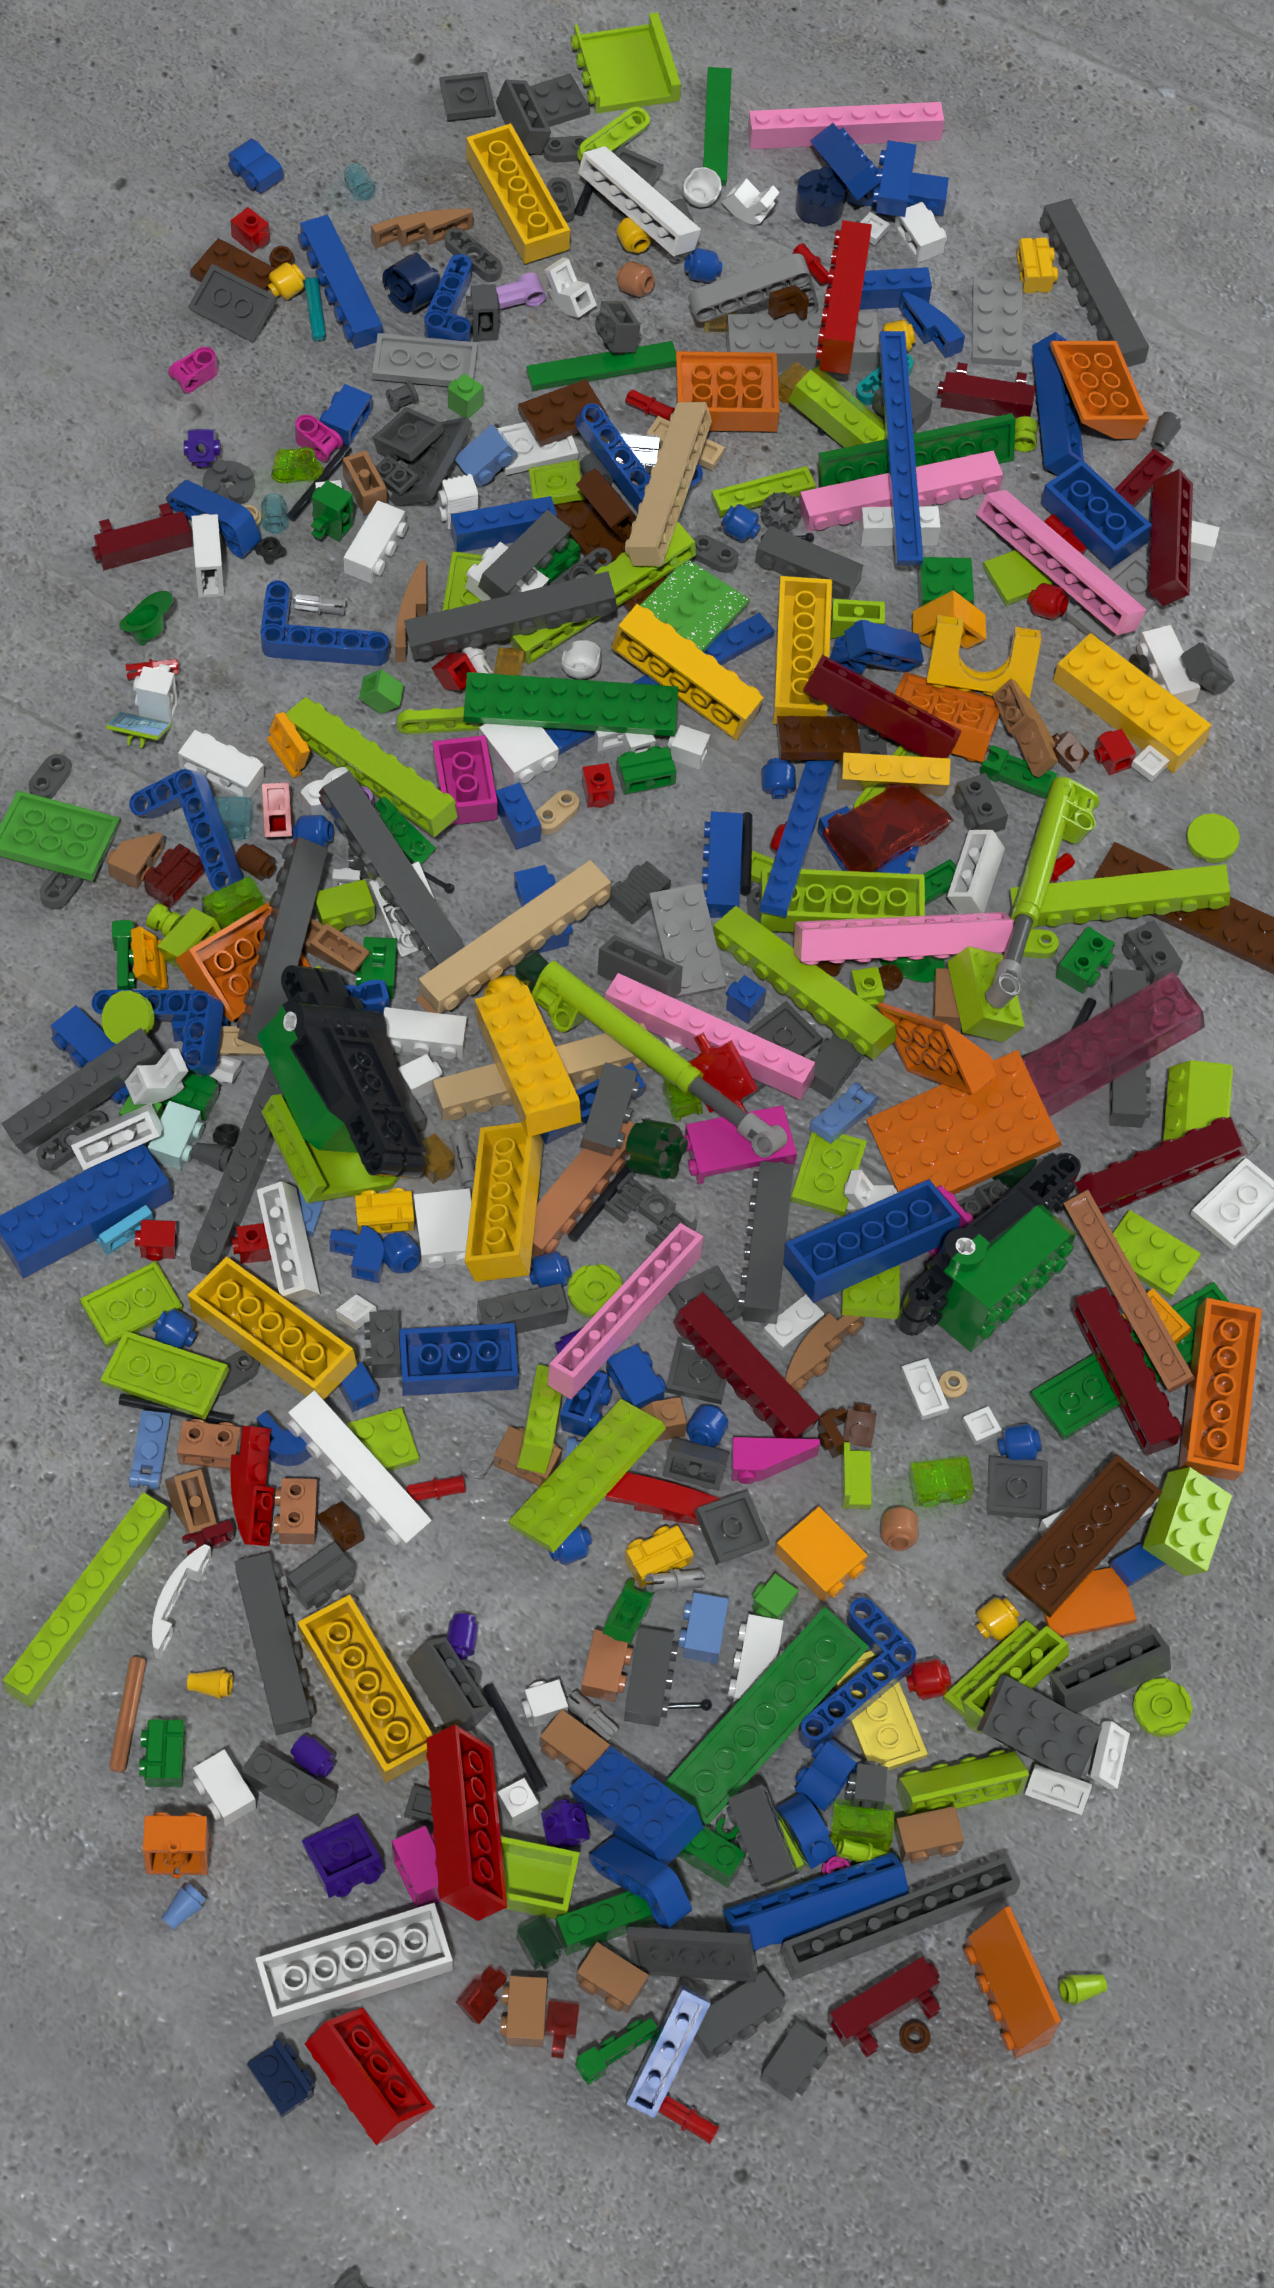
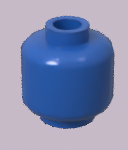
M696 248L692 253L687 254L684 271L688 273V277L693 281L711 283L716 276H720L722 261H719L718 254L715 251Z
M737 504L735 507L730 506L721 521L724 525L723 531L740 542L746 541L748 537L754 539L760 528V525L757 524L758 514L742 504Z
M780 758L770 759L762 767V789L765 793L771 794L773 799L787 798V794L796 789V770L794 765L789 763L788 760H780Z
M324 815L300 816L296 825L292 827L293 840L299 836L324 847H327L329 842L333 840L332 822L328 821Z
M394 1232L383 1238L384 1263L392 1272L397 1274L409 1273L418 1266L421 1251L407 1233Z
M553 1251L536 1256L533 1259V1267L530 1268L529 1275L532 1285L537 1284L539 1288L561 1284L562 1287H565L568 1283V1278L572 1277V1271L567 1256H562L559 1252Z
M170 1309L168 1312L163 1311L152 1330L156 1332V1341L179 1349L184 1345L190 1347L197 1334L193 1330L195 1325L194 1319L177 1309Z
M702 1405L694 1411L686 1426V1432L691 1442L715 1447L720 1443L728 1428V1419L720 1408Z
M1028 1423L1006 1427L1003 1432V1438L998 1439L1001 1456L1007 1455L1011 1460H1035L1038 1452H1042L1038 1429H1033Z
M577 1526L554 1553L548 1550L554 1562L558 1561L562 1565H568L587 1557L588 1545L592 1544L589 1532L586 1528L581 1529Z

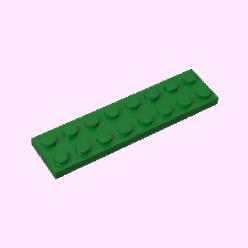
M1011 413L913 433L916 467L994 451L999 464L1014 461L1015 417ZM884 439L818 453L819 488L889 473L887 440Z
M467 672L463 722L675 736L678 686Z
M1215 1282L1172 1307L1192 1329L1188 1335L1176 1344L1187 1365L1191 1364L1198 1307L1206 1298L1229 1302ZM1133 1330L1131 1336L1134 1342L1139 1343L1142 1347L1144 1361L1148 1368L1151 1367L1157 1379L1156 1384H1158L1162 1379L1136 1332ZM1094 1354L1031 1391L1030 1394L1032 1400L1063 1441L1120 1407Z
M824 1607L663 1785L697 1809L701 1822L708 1826L729 1803L727 1798L735 1796L801 1724L803 1719L810 1714L867 1651L869 1646L831 1611Z

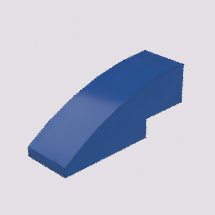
M908 292L901 294L899 310L908 323L913 325L914 331L923 344L933 341L945 359L962 352L965 335L950 318L932 304Z

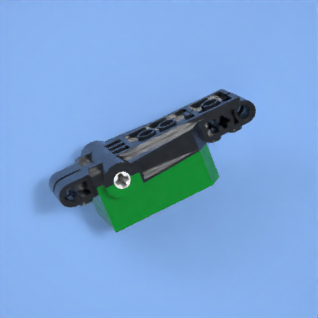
M296 965L287 966L282 972L281 984L288 1001L282 1004L277 1015L259 1032L257 1038L302 1138L318 1150L358 1153L366 1171L372 1176L420 1177L425 1169L424 1155L427 1151L405 1106L407 1097L386 1034L387 1024L385 1017L376 1009L364 1008L360 998L349 996L337 971Z
M1052 1152L968 1226L949 1232L940 1253L928 1262V1271L914 1282L908 1290L897 1318V1325L901 1332L914 1336L922 1333L929 1325L934 1327L938 1324L968 1351L972 1352L984 1340H987L1001 1324L1008 1321L1013 1313L1020 1307H1023L1036 1292L1044 1288L1055 1274H1059L1068 1263L1065 1259L1074 1250L1072 1244L1077 1234L1053 1213L1056 1211L1059 1214L1065 1209L1063 1203L1068 1201L1069 1195L1076 1187L1074 1183L1081 1170L1080 1160L1071 1153L1056 1155Z

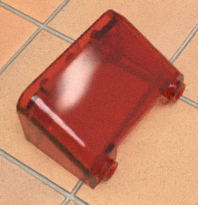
M888 784L885 787V791L848 813L842 815L839 812L827 821L829 826L822 833L849 871L874 872L883 869L890 861L920 843L927 845L934 841L953 822V818L944 808L917 788L909 785Z

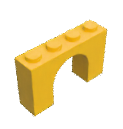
M937 615L926 673L927 683H931L932 686L939 688L953 686L965 692L972 691V689L979 690L984 694L993 696L992 694L1008 680L1013 679L1026 696L1030 698L1042 640L1041 630L1015 627L1007 660L995 670L980 672L965 665L959 655L963 619Z
M843 753L838 765L837 790L864 791L866 786L873 784H901L917 787L916 794L943 796L950 783L951 759Z

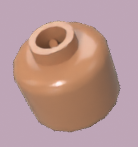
M634 261L624 264L618 270L616 277L620 290L635 297L645 296L653 289L655 282L651 268Z
M897 1506L886 1511L881 1518L882 1541L896 1551L907 1550L916 1544L919 1538V1519L916 1513L904 1506Z

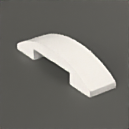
M206 1544L196 1549L180 1563L166 1582L159 1596L152 1624V1642L155 1658L161 1660L173 1636L172 1623L167 1622L188 1578L200 1582L211 1560V1549Z

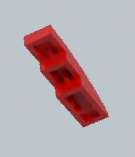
M625 1473L605 1496V1501L634 1505V1510L661 1514L664 1520L699 1525L693 1512L695 1509L721 1500L691 1488L631 1473Z

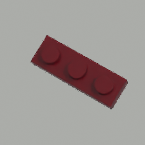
M1153 448L1114 490L1135 508L1153 489V480L1166 475L1172 469L1174 461Z

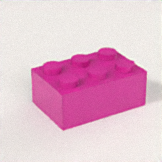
M486 735L433 741V764L438 790L450 794L456 802L457 819L450 825L497 820V797Z

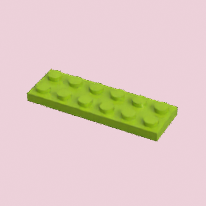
M620 1399L508 1521L511 1529L554 1553L666 1429L664 1423Z

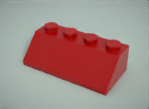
M363 2007L325 2021L304 2043L313 2059L318 2062L329 2078L330 2083L337 2089L349 2110L354 2113L375 2145L395 2138L435 2108Z

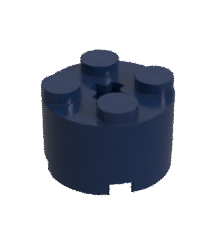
M825 166L821 169L805 173L799 178L795 210L798 217L807 224H810V222L818 223L819 227H826L836 223L841 218L844 210L846 186L830 167Z
M415 252L385 269L382 280L384 288L388 286L391 292L388 297L393 305L404 313L409 311L412 313L432 301L436 290H438L440 275L435 268H431L422 259L419 253Z

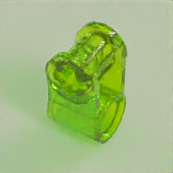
M310 447L280 449L274 455L271 477L276 482L285 484L297 481H313L322 475L323 466L315 459L316 454Z
M663 1078L662 1092L668 1103L671 1116L676 1123L680 1122L683 1117L695 1113L697 1115L703 1114L701 1100L692 1093L689 1095L684 1094L678 1089V1086L675 1087Z

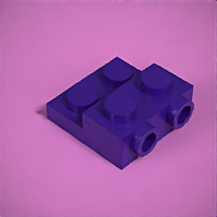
M357 1815L302 1840L304 1850L313 1864L317 1877L329 1898L335 1895L337 1897L347 1896L352 1891V1887L363 1882L365 1884H372L379 1879L380 1874L385 1872L381 1857Z

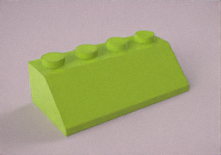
M819 366L811 369L796 384L788 398L789 402L844 448L886 439L885 422L829 374L819 370Z
M1189 1060L1169 1067L1163 1141L1179 1139L1185 1136V1133L1191 1129H1202L1211 1125V1122L1217 1118L1230 1117L1232 1065Z
M1004 1750L989 1754L988 1758L977 1760V1757H969L960 1761L958 1765L948 1766V1764H939L932 1767L931 1771L920 1773L918 1770L904 1773L902 1778H899L896 1788L904 1816L906 1817L954 1806L957 1810L1021 1795L1029 1774L1015 1751L1006 1753Z

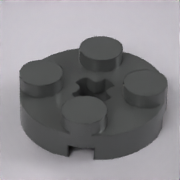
M216 460L203 476V488L238 504L241 502L245 504L254 493L252 470L248 466L235 461ZM225 482H233L235 484L230 485L228 488L224 487Z

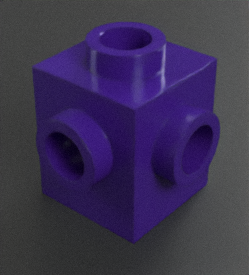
M189 429L188 440H184V456H189V462H195V466H211L210 461H216L217 455H221V442L216 440V429ZM199 444H203L205 446V452H202L199 449Z
M560 1800L552 1803V1808L541 1813L547 1846L571 1849L590 1839L583 1804H572L569 1800Z

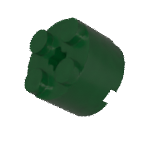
M645 1118L641 1119L643 1122L635 1123L627 1138L626 1151L630 1152V1160H626L628 1169L635 1174L660 1179L676 1178L682 1154L686 1152L688 1147L687 1138L682 1136L680 1128L675 1124Z

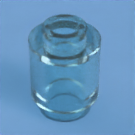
M359 163L349 165L344 171V180L356 200L371 198L376 190V186L367 169Z
M269 494L264 497L261 503L262 527L268 532L279 533L285 530L288 525L287 504L279 494Z

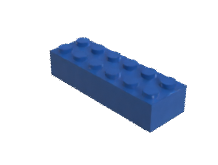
M141 1144L87 1169L0 1215V1244L21 1277L25 1278L95 1241L101 1233L146 1205L151 1211L172 1200L169 1181L145 1145Z
M928 1179L786 1242L783 1265L811 1301L815 1303L942 1246L949 1232L959 1228L960 1216L931 1180Z

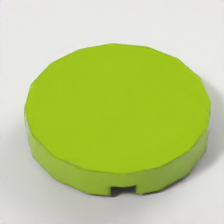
M1215 813L1203 814L1195 818L1189 825L1186 835L1187 847L1191 853L1198 859L1199 857L1206 859L1205 862L1221 863L1230 859L1235 854L1240 840L1239 831L1235 824L1225 816Z
M120 991L112 995L105 1003L102 1011V1027L105 1035L116 1044L139 1028H142L148 1034L154 1025V1011L150 1001L136 991Z
M597 1264V1266L585 1265L575 1271L570 1278L567 1296L571 1306L577 1313L587 1318H592L623 1285V1282L614 1269L604 1264Z
M1155 1678L1143 1683L1136 1692L1132 1704L1133 1715L1138 1725L1148 1734L1157 1737H1172L1181 1732L1189 1723L1193 1710L1191 1697L1186 1689L1179 1683L1177 1685L1167 1678Z

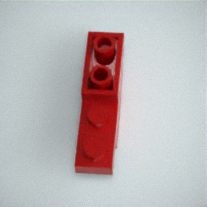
M242 1426L240 1455H231L230 1481L232 1504L244 1544L269 1546L274 1488L266 1487L271 1429L254 1426Z

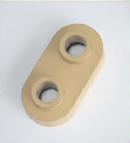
M569 790L559 791L536 811V815L541 823L542 834L548 835L557 832L578 813L579 797L577 794ZM568 800V801H570V802H569V803H564V802H562V801ZM544 816H550L552 818L545 819Z

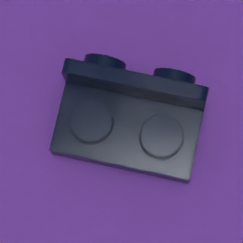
M277 2038L273 2041L271 2048L248 2062L247 2067L282 2118L313 2097L311 2086L315 2083L305 2068L300 2071L294 2060L297 2059V2056L288 2043L283 2045Z

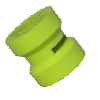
M1024 416L1015 419V450L1030 452L1036 448L1037 437L1035 434L1038 430V423L1034 418Z
M157 903L148 914L146 926L154 931H161L162 935L166 937L184 916L177 912L171 913L168 911V907Z

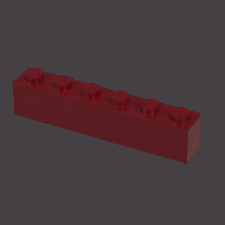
M1180 469L1153 480V492L1151 494L1153 503L1151 511L1152 528L1150 531V581L1148 591L1151 597L1156 598L1162 606L1190 595L1193 483Z
M823 654L803 689L813 699L829 704L835 711L851 716L859 724L873 728L881 736L891 738L900 743L906 750L915 751L924 757L948 758L961 734V730Z
M1220 1117L1213 1120L1211 1125L1187 1131L1185 1136L1179 1139H1169L1160 1143L1159 1147L1153 1150L1140 1151L1134 1154L1132 1159L1125 1162L1117 1161L1099 1173H1088L1080 1181L1075 1182L1079 1194L1089 1190L1102 1215H1105L1245 1156L1248 1152L1232 1117Z
M1107 1287L1076 1297L1071 1310L1145 1456L1177 1445L1182 1432L1180 1421L1176 1416H1172L1169 1410L1168 1398L1164 1392H1160L1153 1369L1147 1367L1142 1347L1139 1343L1134 1342L1131 1336L1130 1324L1127 1319L1122 1318L1116 1297L1113 1294L1110 1295Z
M703 1292L677 1313L673 1321L677 1332L694 1345L700 1357L707 1359L711 1363L716 1374L721 1379H727L737 1397L745 1400L753 1408L755 1416L767 1423L773 1430L776 1438L800 1439L815 1426L820 1416Z

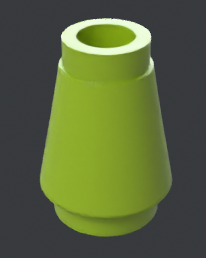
M1103 1974L1066 1975L1065 1979L1059 1981L1061 1999L1065 2004L1071 2003L1073 2006L1107 1991V1982Z

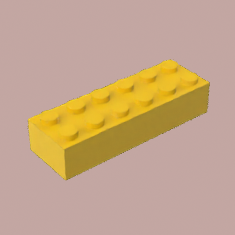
M510 123L466 137V159L523 263L526 264L569 250L570 228L512 124Z
M780 576L772 724H777V716H827L828 704L821 700L813 699L803 689L822 654L828 658L830 657L831 579Z
M636 604L618 625L611 649L660 685L678 686V698L734 740L737 741L755 720L764 699L755 687L748 686L741 681L735 672L726 670L718 664V661L713 656L706 655L699 650L693 641L684 639L676 633V630L670 624L663 623L657 619L651 610Z
M1092 633L1087 635L1057 664L1053 682L1116 730L1122 728L1127 738L1142 750L1150 745L1170 760L1166 768L1172 773H1175L1206 743L1211 723Z
M523 985L474 999L477 1024L527 1137L581 1123L579 1097L528 986Z
M521 1122L480 1128L465 1253V1264L475 1282L530 1275L543 1140L540 1134L527 1137Z
M227 1256L187 1295L192 1313L306 1397L315 1390L324 1400L357 1367L352 1347Z
M349 1594L297 1622L299 1637L385 1784L426 1762V1738L433 1734L351 1595Z

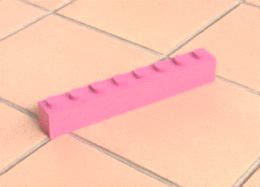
M941 102L749 111L747 132L750 149L813 146L810 140L832 123L839 130L843 127L856 144L887 143L888 140L897 142L941 140L944 116Z
M994 451L916 467L919 507L937 503L943 504L960 498L967 499L974 495L1000 490L1003 473ZM889 473L800 492L799 504L801 505V515L807 531L823 530L827 527L840 524L846 525L860 520L862 507H892Z
M1007 490L987 493L977 512V515L1116 635L1137 630L1147 610Z
M1005 912L801 921L795 922L794 954L801 962L809 965L818 964L819 961L826 960L832 963H843L846 959L869 962L871 958L893 961L897 960L898 957L922 959L927 955L948 958L950 954H958L968 946L1002 954V952L1006 951L1013 928V919Z
M618 973L605 993L606 1000L638 1024L644 1023L646 1030L663 1038L666 1037L674 1043H679L698 1054L701 1053V1050L694 1037L704 1032L711 1046L722 1045L732 1040L753 1079L799 1100H802L814 1079V1061Z
M680 1223L549 1364L547 1385L572 1399L701 1258L704 1236Z

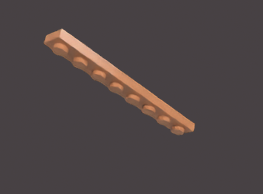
M1089 1190L1064 1202L1065 1208L1169 1393L1195 1380Z

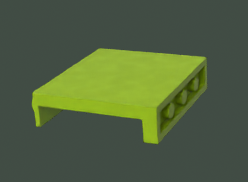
M658 12L649 13L648 24L581 34L578 24L574 25V35L570 37L572 50L577 51V67L582 68L583 86L588 87L589 105L593 104L595 114L680 101L681 82Z
M281 1094L271 1095L262 1109L261 1113L306 1203L360 1195L363 1191L367 1190L376 1192L390 1190L399 1179V1177L372 1176L368 1174L358 1153L316 1149L302 1138L287 1102L285 1103Z

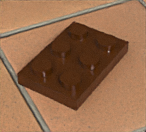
M217 238L191 268L190 277L202 282L210 266L214 264L268 292L269 288L267 285L271 283L268 276L276 268Z
M587 379L518 404L520 415L540 447L580 433L575 425V419L587 404L594 403L599 405L609 418ZM585 415L589 422H594L591 416Z
M777 716L780 760H840L843 753L861 754L857 722L851 716Z

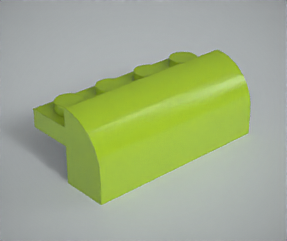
M1026 1620L944 1695V1702L966 1719V1726L977 1733L984 1734L978 1731L977 1728L1000 1676H1008L1033 1689L1069 1656L1068 1642L1048 1626L1039 1631Z

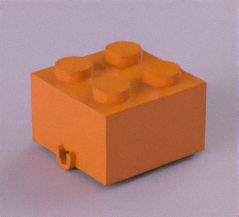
M162 1812L155 1813L152 1816H145L143 1856L146 1874L172 1875L176 1879L181 1878L183 1875H208L210 1840L207 1816H201L197 1813L170 1816ZM176 1869L180 1870L178 1875L174 1873Z

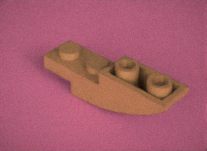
M1010 679L992 695L1008 732L1016 736L1032 775L1041 777L1058 762L1053 751L1056 744L1029 698L1015 680Z
M829 1313L814 1326L799 1345L787 1371L785 1380L797 1393L807 1386L808 1380L813 1376L820 1377L828 1370L831 1353L842 1345L843 1339L849 1334L855 1336L862 1330L865 1317L844 1315L837 1320Z

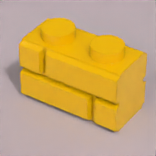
M1047 237L1035 239L1021 238L1018 242L1016 254L1021 282H1023V292L1035 293L1038 291L1042 293L1052 291L1053 283L1058 280V269L1052 265L1055 258L1054 248L1049 247Z
M393 1188L387 1193L367 1190L363 1191L360 1195H355L358 1235H360L362 1225L373 1229L377 1234L414 1231L411 1191H405L403 1188Z
M677 1525L670 1529L668 1526L661 1527L653 1533L654 1537L646 1541L637 1539L627 1546L624 1560L640 1588L653 1583L652 1581L645 1582V1576L649 1573H668L671 1569H681L692 1564L693 1551Z

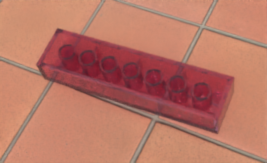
M1172 972L1022 1058L1049 1117L1205 1028L1203 1010L1176 974Z

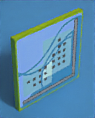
M120 712L106 725V729L128 733L127 744L129 746L133 743V737H138L141 741L140 748H142L146 744L147 738L158 740L171 727L172 723Z

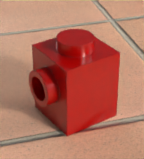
M249 207L230 220L231 237L251 253L255 252L258 248L264 247L270 240L269 223Z
M449 653L432 667L433 672L445 690H463L466 688L467 672L477 673L466 653Z
M1122 728L1113 732L1106 731L1101 734L1094 749L1097 762L1102 763L1109 776L1131 768L1136 756V752Z
M609 763L582 767V785L587 808H602L614 804L615 789Z
M141 1220V1230L135 1231V1247H140L141 1258L151 1261L175 1259L177 1244L176 1221Z
M264 1223L236 1227L237 1237L232 1238L234 1255H240L241 1264L272 1260Z

